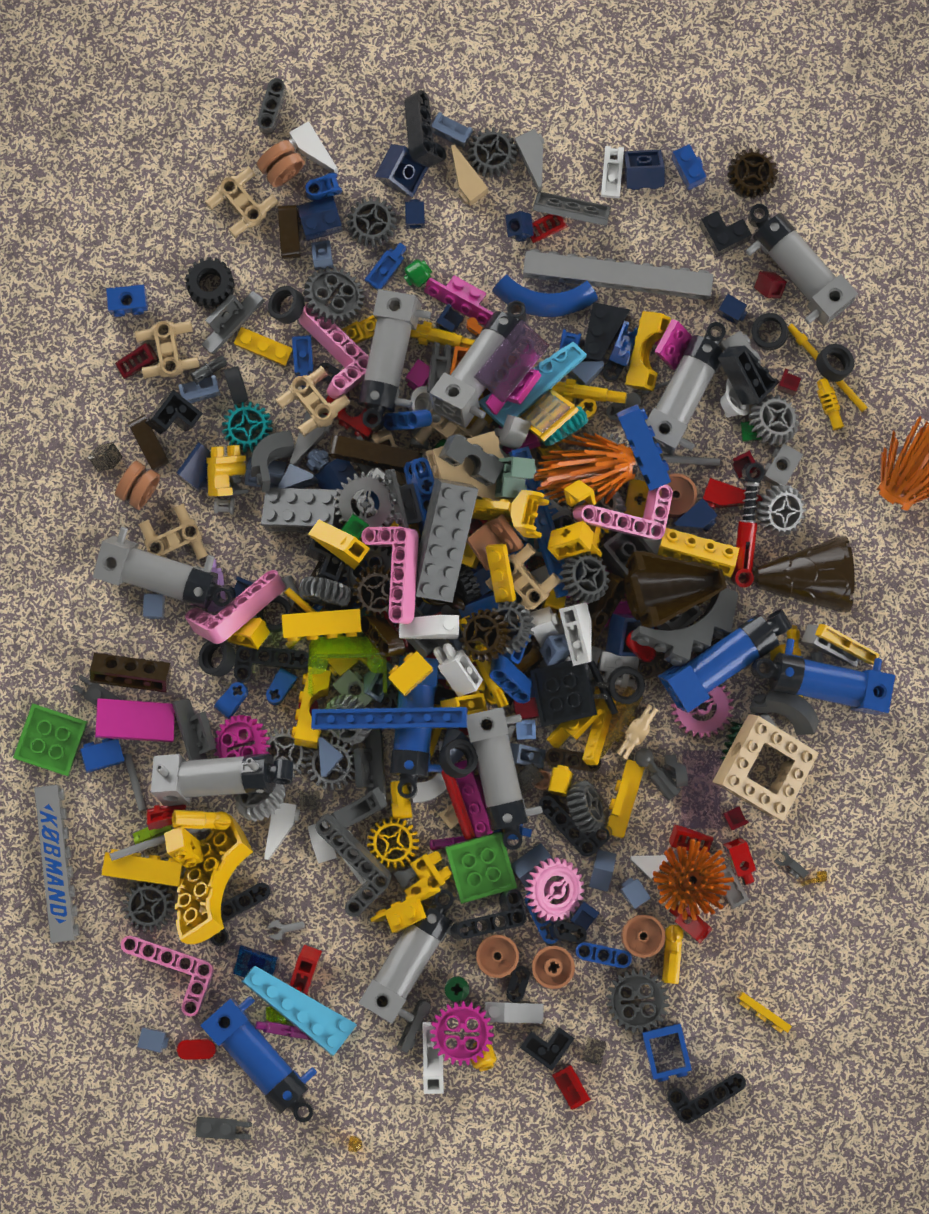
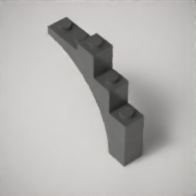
M726 588L713 596L702 618L692 626L671 631L654 630L639 626L632 632L631 640L636 641L640 645L654 648L657 652H664V660L674 666H682L690 660L691 651L702 653L711 646L712 637L723 639L732 632L738 592Z

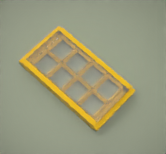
M550 389L519 418L532 422L529 431L542 441H545L579 409L553 389Z

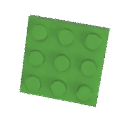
M32 703L13 758L69 777L88 722Z
M501 831L445 847L461 904L517 888Z

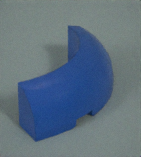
M506 274L492 290L507 305L512 301H521L525 305L526 314L539 317L566 316L567 314L579 312L598 300L595 290L588 281L565 292L540 293L519 285Z

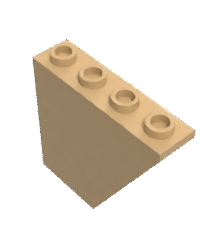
M494 431L467 439L469 443L481 446L487 454L504 458L499 448V438L495 435ZM444 446L426 451L434 480L439 478L472 484L479 489L476 499H482L483 497L490 498L493 501L505 499L495 497L496 482L493 485L485 486L471 477L474 471V464L470 458L466 457L462 465L454 467L439 458ZM506 499L511 503L514 501V499Z

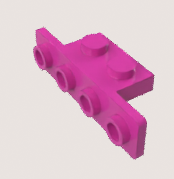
M454 275L446 286L432 278L427 280L424 289L425 293L446 305L450 304L452 308L470 318H476L480 324L485 326L492 316V311L480 305L487 293Z
M527 345L487 399L486 405L493 414L497 415L507 401L521 405L542 376L538 370L531 369L538 359L531 346Z
M467 760L457 762L454 765L460 769H465ZM472 771L465 777L456 778L476 837L494 833V830H490L479 774L475 775L474 771Z

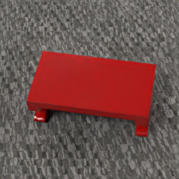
M571 1064L552 1074L571 1110L591 1100Z

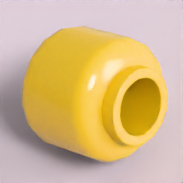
M477 1042L472 1044V1048H474L477 1045ZM486 1044L489 1052L482 1051L484 1058L479 1055L476 1056V1063L473 1059H470L473 1068L479 1069L482 1072L494 1067L497 1057L492 1044Z

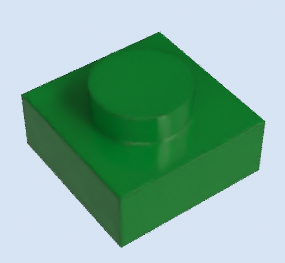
M750 421L740 423L742 442L762 439V437L756 438L758 433L752 432L754 426L749 425Z
M352 514L343 526L342 531L359 540L363 530L369 524L355 514Z

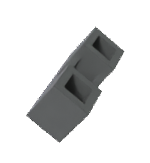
M455 434L449 436L439 458L456 467L462 465L465 458L468 457L474 464V471L471 477L485 486L495 484L504 463L500 462L497 456L484 452L481 446L469 443L463 435Z

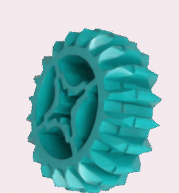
M242 402L241 408H238L235 404L234 412L231 409L228 410L231 416L224 415V419L228 421L222 422V426L226 428L222 430V433L228 434L224 439L225 441H230L229 445H240V448L242 446L243 453L247 452V447H250V451L253 452V447L270 435L267 432H273V428L268 427L273 424L272 420H267L270 418V414H264L266 411L264 407L259 410L260 405L258 403L255 404L254 408H252V402H248V407H245L244 402ZM248 413L257 415L262 421L250 420ZM242 415V421L236 424L235 427H232L235 419ZM246 420L252 426V428L250 427L249 435L246 429L243 428L245 427ZM263 427L260 435L253 440V433ZM233 433L245 434L247 441L237 439Z
M577 406L579 411L545 441H542L546 446L554 445L587 424L589 419L581 406Z

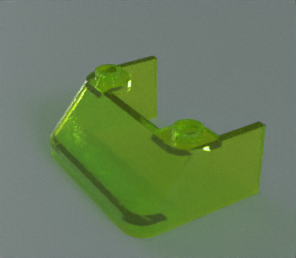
M366 636L329 639L318 637L319 639L311 640L308 658V694L310 696H314V674H322L326 671L328 658H367V666L371 672L383 673V694L388 695L387 657H382Z

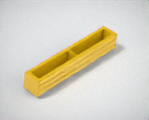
M819 624L816 630V636L867 664L874 665L875 658H878L880 655L828 625Z
M600 696L598 707L603 713L592 723L582 758L587 765H598L612 718L603 696Z

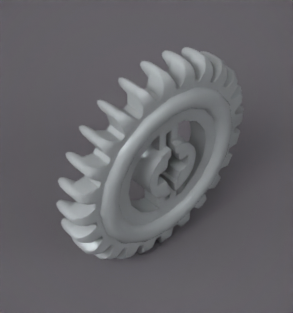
M362 472L360 478L356 473H354V480L347 477L348 484L341 482L343 490L337 489L336 491L340 496L334 497L339 503L333 505L335 508H340L335 512V515H342L339 522H347L350 516L355 514L351 507L352 497L356 492L364 490V494L359 496L356 501L360 511L358 517L369 524L368 527H383L382 523L389 525L390 522L387 517L394 518L390 511L395 510L389 500V486H384L385 479L380 482V475L373 478L372 472H370L368 477H366L365 473ZM368 491L367 499L368 503L371 505L366 506V509L364 510L362 504L360 503L365 501L366 493ZM371 491H373L379 498V508L374 515L366 517L367 513L371 512L374 508V501L370 496Z

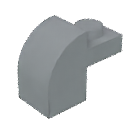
M507 414L503 429L496 427L494 429L495 435L499 437V444L514 450L518 449L524 443L532 422Z

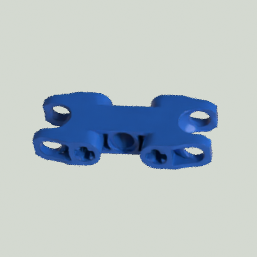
M424 457L406 462L404 466L407 484H414L422 521L419 523L421 538L427 516L424 502L430 503L435 481L429 462ZM420 462L424 463L425 471L423 470L422 464ZM410 465H411L412 475H411L410 472H409V466H410Z

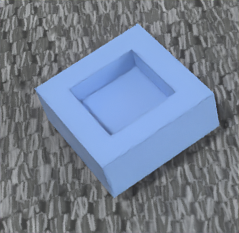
M522 720L516 723V740H536L535 720Z

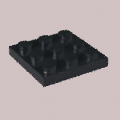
M571 660L530 670L541 727L597 715L587 663L573 666Z

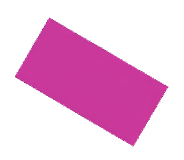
M98 698L95 737L173 743L175 719L173 704Z

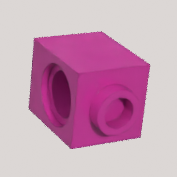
M418 359L405 377L406 382H408L407 386L412 390L426 386L430 366Z

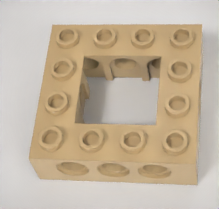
M748 714L712 782L768 816L784 821L819 752L760 716ZM763 745L776 750L777 754L792 760L791 762L785 761L782 763L775 782H772L770 785V791L747 777Z

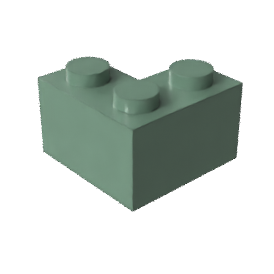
M520 457L499 458V461L504 463L496 480L495 497L515 499L521 490H527L525 480L533 479L536 473L535 459Z

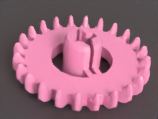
M726 685L717 686L708 692V695L712 698L702 703H709L705 708L706 711L698 709L691 713L692 711L687 713L678 709L675 704H671L670 706L676 709L671 714L678 716L674 722H681L679 729L686 727L685 734L691 730L692 737L699 733L701 739L704 733L710 738L711 731L718 735L717 728L724 731L725 728L722 723L730 724L726 717H733L728 711L734 709L733 706L728 705L733 701V699H727L731 692H723ZM716 704V712L711 719L699 721L692 717L695 714L699 716L708 714L712 709V705Z
M557 857L554 858V861L551 858H547L548 864L540 861L542 868L534 866L537 873L529 872L533 880H526L531 886L524 889L531 893L526 895L525 898L532 899L527 905L535 906L531 911L534 913L539 912L537 917L542 918L545 915L543 918L545 921L551 920L556 922L557 919L563 921L564 917H570V912L575 914V906L580 907L578 900H583L580 893L585 891L581 889L584 881H579L582 874H577L578 868L573 867L572 862L567 863L566 859H561L560 862V859ZM553 876L562 877L559 881L548 880ZM567 885L568 891L564 900L558 904H551L550 901L553 898L561 899L565 895V886Z

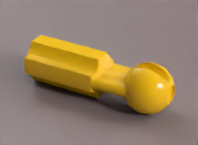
M174 810L172 813L173 828L182 826L183 828L226 830L231 824L230 815L223 811Z
M670 925L665 929L662 981L664 983L679 984L681 948L684 936L683 929L679 925Z

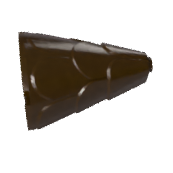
M835 537L816 546L808 547L792 555H785L761 565L753 571V583H756V588L785 598L791 597L811 605L815 604L838 612H850L853 606V599H850V596L854 593L855 574L852 549L847 547L849 540L847 537Z
M635 551L631 554L626 565L629 568L628 576L624 577L627 603L635 620H640L642 622L641 626L647 628L660 626L675 616L683 614L695 605H701L727 588L726 578L722 569L694 561L687 562L645 551Z

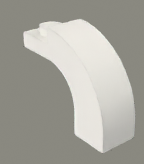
M443 741L439 742V750H441ZM440 772L429 781L417 783L418 792L413 798V803L431 801L447 790Z
M423 1022L424 1094H444L443 1054L438 1056L440 1048L433 1049L437 1042L430 1040V1038L435 1036V1034L430 1033V1030L436 1027L432 1026L431 1022Z

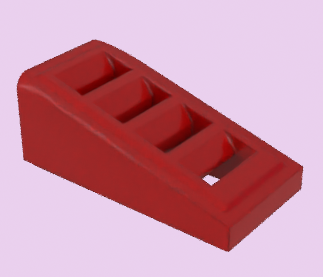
M547 214L534 221L532 224L533 227H536L539 236L536 237L534 233V236L530 238L534 244L567 228L564 217ZM555 217H557L560 225L558 226L556 225L553 219ZM548 220H550L553 226L551 230L546 222ZM540 224H543L546 230L545 233L542 232Z
M674 825L669 843L673 848L681 846V849L686 847V851H689L690 840L696 838V842L705 841L703 846L708 847L706 852H709L714 838L683 826Z

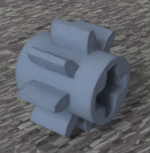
M316 448L307 455L308 461L306 465L312 471L315 469L320 471L330 463L325 449L320 451Z

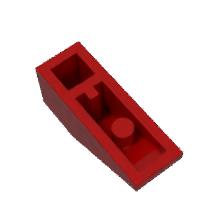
M710 478L702 498L712 509H715V507L744 506L743 500L745 499L744 492L746 490ZM757 495L756 504L763 500L760 495Z
M304 945L298 956L289 985L305 995L308 994L322 954L321 950Z

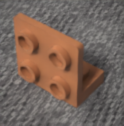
M503 514L491 518L467 537V543L486 571L490 570L485 548L487 545L506 544L508 554L524 547Z

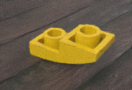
M372 315L360 322L356 321L341 330L358 344L374 336L377 320Z

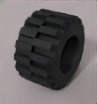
M207 257V260L204 261L201 258L199 259L200 263L197 264L195 261L193 268L189 267V274H186L185 278L187 281L185 282L192 300L197 302V305H204L207 309H209V306H212L215 309L218 304H221L230 294L234 293V279L231 270L223 261L220 262L217 258L212 260L211 257ZM213 274L220 277L221 283L216 290L207 292L200 289V281L206 275Z

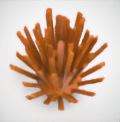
M921 416L916 420L915 425L912 426L909 435L906 437L895 466L894 462L899 442L895 437L896 432L894 430L889 447L887 466V449L884 447L883 453L881 452V483L876 490H879V494L890 503L903 505L901 509L906 511L913 504L929 498L928 421L920 428L912 441L922 420Z
M583 433L585 437L590 439L572 435L576 440L586 443L562 439L563 443L600 450L570 449L549 451L550 454L562 455L542 456L541 459H571L537 462L540 465L544 464L543 467L547 468L536 470L538 473H535L534 481L543 480L541 487H538L536 490L556 489L544 494V497L553 495L549 497L550 500L564 496L565 493L562 491L577 480H580L592 488L594 492H598L595 495L596 503L608 494L605 504H607L625 482L632 481L635 478L636 473H633V465H636V461L631 447H626V443L617 444L594 433L595 436ZM566 498L560 499L558 503L566 501Z
M695 839L690 840L688 858L686 847L682 849L681 846L677 847L678 859L672 847H669L668 851L664 852V855L671 866L665 861H662V865L659 866V869L666 874L653 871V876H656L654 877V882L665 883L657 886L658 890H662L659 892L660 895H665L658 902L663 904L671 898L665 905L667 910L670 907L672 910H675L679 903L678 913L682 914V919L687 920V912L684 909L688 905L692 920H697L696 914H700L697 904L704 914L709 912L711 914L716 913L709 905V902L717 908L723 909L724 906L718 902L720 897L716 895L725 896L727 891L723 890H730L731 886L716 883L734 882V877L721 878L725 874L720 871L726 869V865L717 866L723 863L725 859L721 857L717 861L715 860L723 852L719 850L710 858L711 853L706 852L708 847L703 846L700 852L701 842L697 841L695 844ZM690 877L694 880V884L689 882Z

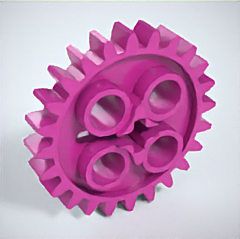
M244 715L231 716V719H225V724H220L222 730L216 731L219 737L214 738L217 742V752L213 755L219 756V758L251 755V750L253 755L267 754L269 752L266 751V748L271 747V745L266 744V741L270 737L264 736L267 730H261L263 724L257 723L258 719H251V716ZM255 741V744H253V745L240 747V748L237 749V750H231V751L228 752V749H230V748L243 746L244 744L252 743V742Z
M463 1000L461 1006H458L457 1002H454V1007L447 1004V1011L441 1008L440 1012L442 1015L435 1014L438 1022H431V1025L436 1028L430 1030L431 1034H435L430 1040L437 1042L433 1049L440 1048L438 1056L444 1053V1061L451 1058L452 1065L456 1060H458L459 1066L462 1065L463 1061L470 1065V1059H473L476 1063V1056L479 1055L484 1058L483 1050L489 1052L486 1044H493L488 1039V1037L494 1036V1033L489 1032L493 1025H487L491 1018H484L486 1011L480 1013L479 1005L474 1009L473 1002L465 1006V1001ZM456 1018L458 1025L453 1028L447 1025L448 1019ZM475 1019L478 1025L471 1029L467 1026V1021ZM463 1028L466 1033L479 1032L480 1034L478 1036L464 1034V1037L460 1038L459 1034H445L444 1031L460 1032V1029ZM455 1038L457 1040L456 1046L448 1047L446 1045L447 1039ZM474 1039L477 1045L474 1048H468L466 1041Z

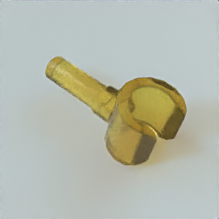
M817 871V878L801 881V885L825 882L827 880V872Z

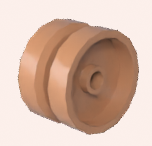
M289 140L281 141L272 146L259 158L256 164L262 174H268L267 180L272 187H279L296 176L305 165V160L301 155L294 153L295 148Z
M135 461L122 476L117 485L115 496L122 501L129 499L130 506L140 510L145 506L158 486L160 474L152 469L146 472V466L139 461Z
M673 473L669 475L671 482L665 485H669L673 493L677 492L679 498L672 496L668 517L678 518L694 506L697 500V489L695 483L689 477Z
M637 915L627 920L621 931V941L625 950L632 956L640 958L652 957L664 946L665 930L660 921L653 916ZM641 933L647 934L645 940L640 939Z
M491 935L479 944L476 951V961L479 968L486 975L493 978H502L510 975L516 969L519 961V951L516 944L510 938L503 935ZM499 952L501 959L495 960L494 954Z
M546 946L539 950L531 964L535 980L543 987L549 989L564 987L571 981L575 972V964L571 954L558 946ZM552 963L557 966L555 971L549 969Z

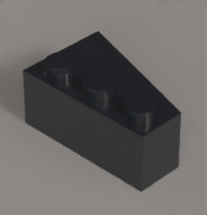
M593 302L583 349L587 356L582 362L602 361L611 344L618 335L624 320L626 321L630 309Z
M745 345L728 347L718 357L742 405L759 404L779 383L777 378L774 379L769 374V370L766 367L763 368L758 363L759 359Z

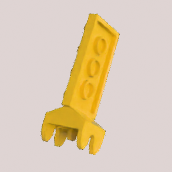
M521 490L512 503L506 499L493 501L490 498L483 497L482 499H476L472 519L490 520L503 514L508 522L513 523L514 528L523 537L541 538L542 533L537 532V527L534 526L535 519L538 516L537 510L539 505H549L550 500L544 499L543 493L530 490Z

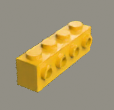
M666 528L664 536L661 538L657 555L722 569L725 576L731 577L736 565L739 548L719 543L712 539L701 538L694 534L683 533L676 529Z
M360 609L281 615L283 638H287V642L299 641V637L307 636V640L319 639L318 635H326V639L338 638V634L343 633L346 634V637L357 636V632H362Z
M111 849V852H110V853H113V852H116V851H119V850ZM105 852L101 874L103 876L179 887L184 866L174 858L169 857L168 861L160 860L161 856L149 854V858L141 857L142 853H134L111 861L110 853Z

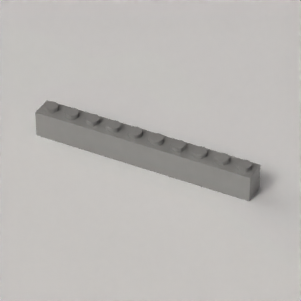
M538 249L526 251L523 277L573 284H583L585 281H588L591 286L710 300L714 275L706 270L694 272L689 268H680L678 270L672 269L671 266L667 265L654 267L650 263H642V265L635 264L633 261H623L622 263L616 262L615 259L611 258L598 260L594 256L581 258L576 254H567L565 256L554 251L541 253Z

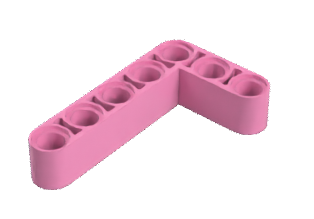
M306 304L302 315L298 319L299 323L345 367L333 377L327 388V394L331 398L337 399L343 393L347 394L364 380L369 356L335 323L332 324L331 319H328L326 323L324 322V317L317 319L318 313L311 314L313 308H307Z
M669 485L649 490L643 518L593 505L576 506L573 511V517L578 522L584 521L592 526L644 539H661L665 533L673 491ZM656 508L658 509V514H657V516H656V514H655ZM584 510L587 512L586 517L583 515ZM602 514L604 516L603 522L600 519ZM618 519L621 521L620 526H618ZM635 523H637V530L634 528ZM652 527L654 528V533H653V535H652V533H651Z
M367 527L361 535L362 541L365 544L378 547H392L389 619L394 623L410 624L414 619L418 532L415 529L405 527Z
M270 570L215 616L200 608H193L186 613L185 618L194 633L214 644H220L279 596L286 586L278 572Z
M126 936L122 939L121 949L123 952L192 975L181 1009L184 1015L190 1017L200 1012L214 973V967L210 962L135 936ZM129 939L135 942L133 950H128L126 947V942ZM148 945L154 949V953L150 957L144 953V949ZM165 952L172 954V960L169 963L163 960ZM184 958H188L191 962V966L188 969H184L181 966V961ZM203 964L209 967L207 975H202L199 971L200 966ZM196 983H200L203 987V991L200 994H196L193 991V986ZM189 1002H193L196 1005L194 1013L187 1011L186 1006Z

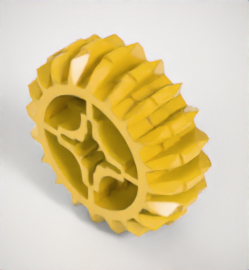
M389 817L390 823H386V820L383 818L382 823L384 825L380 826L379 823H375L376 827L379 828L377 831L372 828L370 829L375 835L374 837H367V839L373 840V843L367 844V847L374 848L369 852L372 854L376 853L375 857L377 859L380 858L382 864L384 861L387 862V869L390 868V863H393L394 869H397V863L399 862L401 867H405L403 860L406 859L408 863H411L408 856L416 857L412 849L419 850L418 846H413V843H418L419 839H413L412 837L418 833L417 831L410 832L414 827L413 825H410L408 828L405 827L408 822L407 820L400 824V818H397L395 823L393 822V817ZM388 827H398V830L392 836L381 833ZM403 831L409 837V848L400 843ZM397 834H399L396 842L402 848H399L398 846L396 848H390V843L388 842V840L384 838H392L393 840V837L396 838ZM378 838L386 843L383 855H381L377 848ZM393 850H400L405 853L400 858L388 859Z

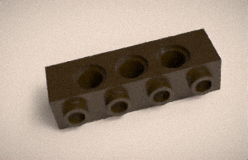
M94 653L89 670L90 683L167 693L171 677V663Z

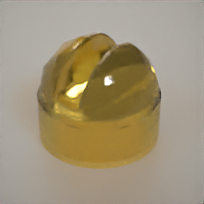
M350 1135L348 1151L357 1152L362 1147V1141L359 1137Z

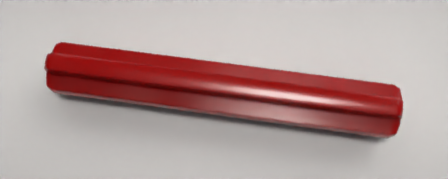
M442 770L441 774L465 839H472L475 837V832L456 778L450 777Z

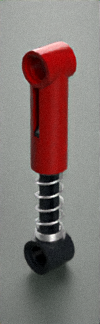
M747 463L742 468L746 491L744 492L745 499L743 500L744 507L742 508L743 515L741 516L743 520L738 521L736 547L739 548L731 580L735 585L743 588L749 587L754 580L752 571L757 523H755L754 515H756L755 507H757L756 499H758L756 496L759 491L757 487L765 475L763 466L758 463ZM755 467L757 474L752 478L749 472L751 468ZM744 572L746 579L744 582H740L738 577Z

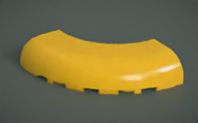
M231 815V824L226 830L211 829L212 832L207 838L201 840L204 861L194 867L186 868L183 878H180L179 887L177 888V893L179 894L178 901L175 903V909L177 910V920L175 921L180 941L183 943H201L224 929L221 917V901L224 889L237 866L253 853L244 831Z

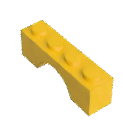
M642 311L625 385L634 389L654 392L658 373L652 369L649 355L653 345L664 335L670 324V317L662 313Z
M309 667L307 674L304 673L302 685H305L304 691H300L298 701L301 703V707L296 709L295 720H298L296 727L293 726L291 738H294V745L318 749V737H320L321 730L311 729L312 716L309 710L317 699L328 696L331 683V671Z

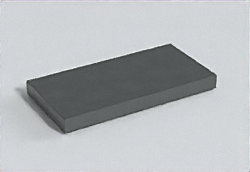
M540 191L537 193L533 211L607 226L611 210L610 206Z

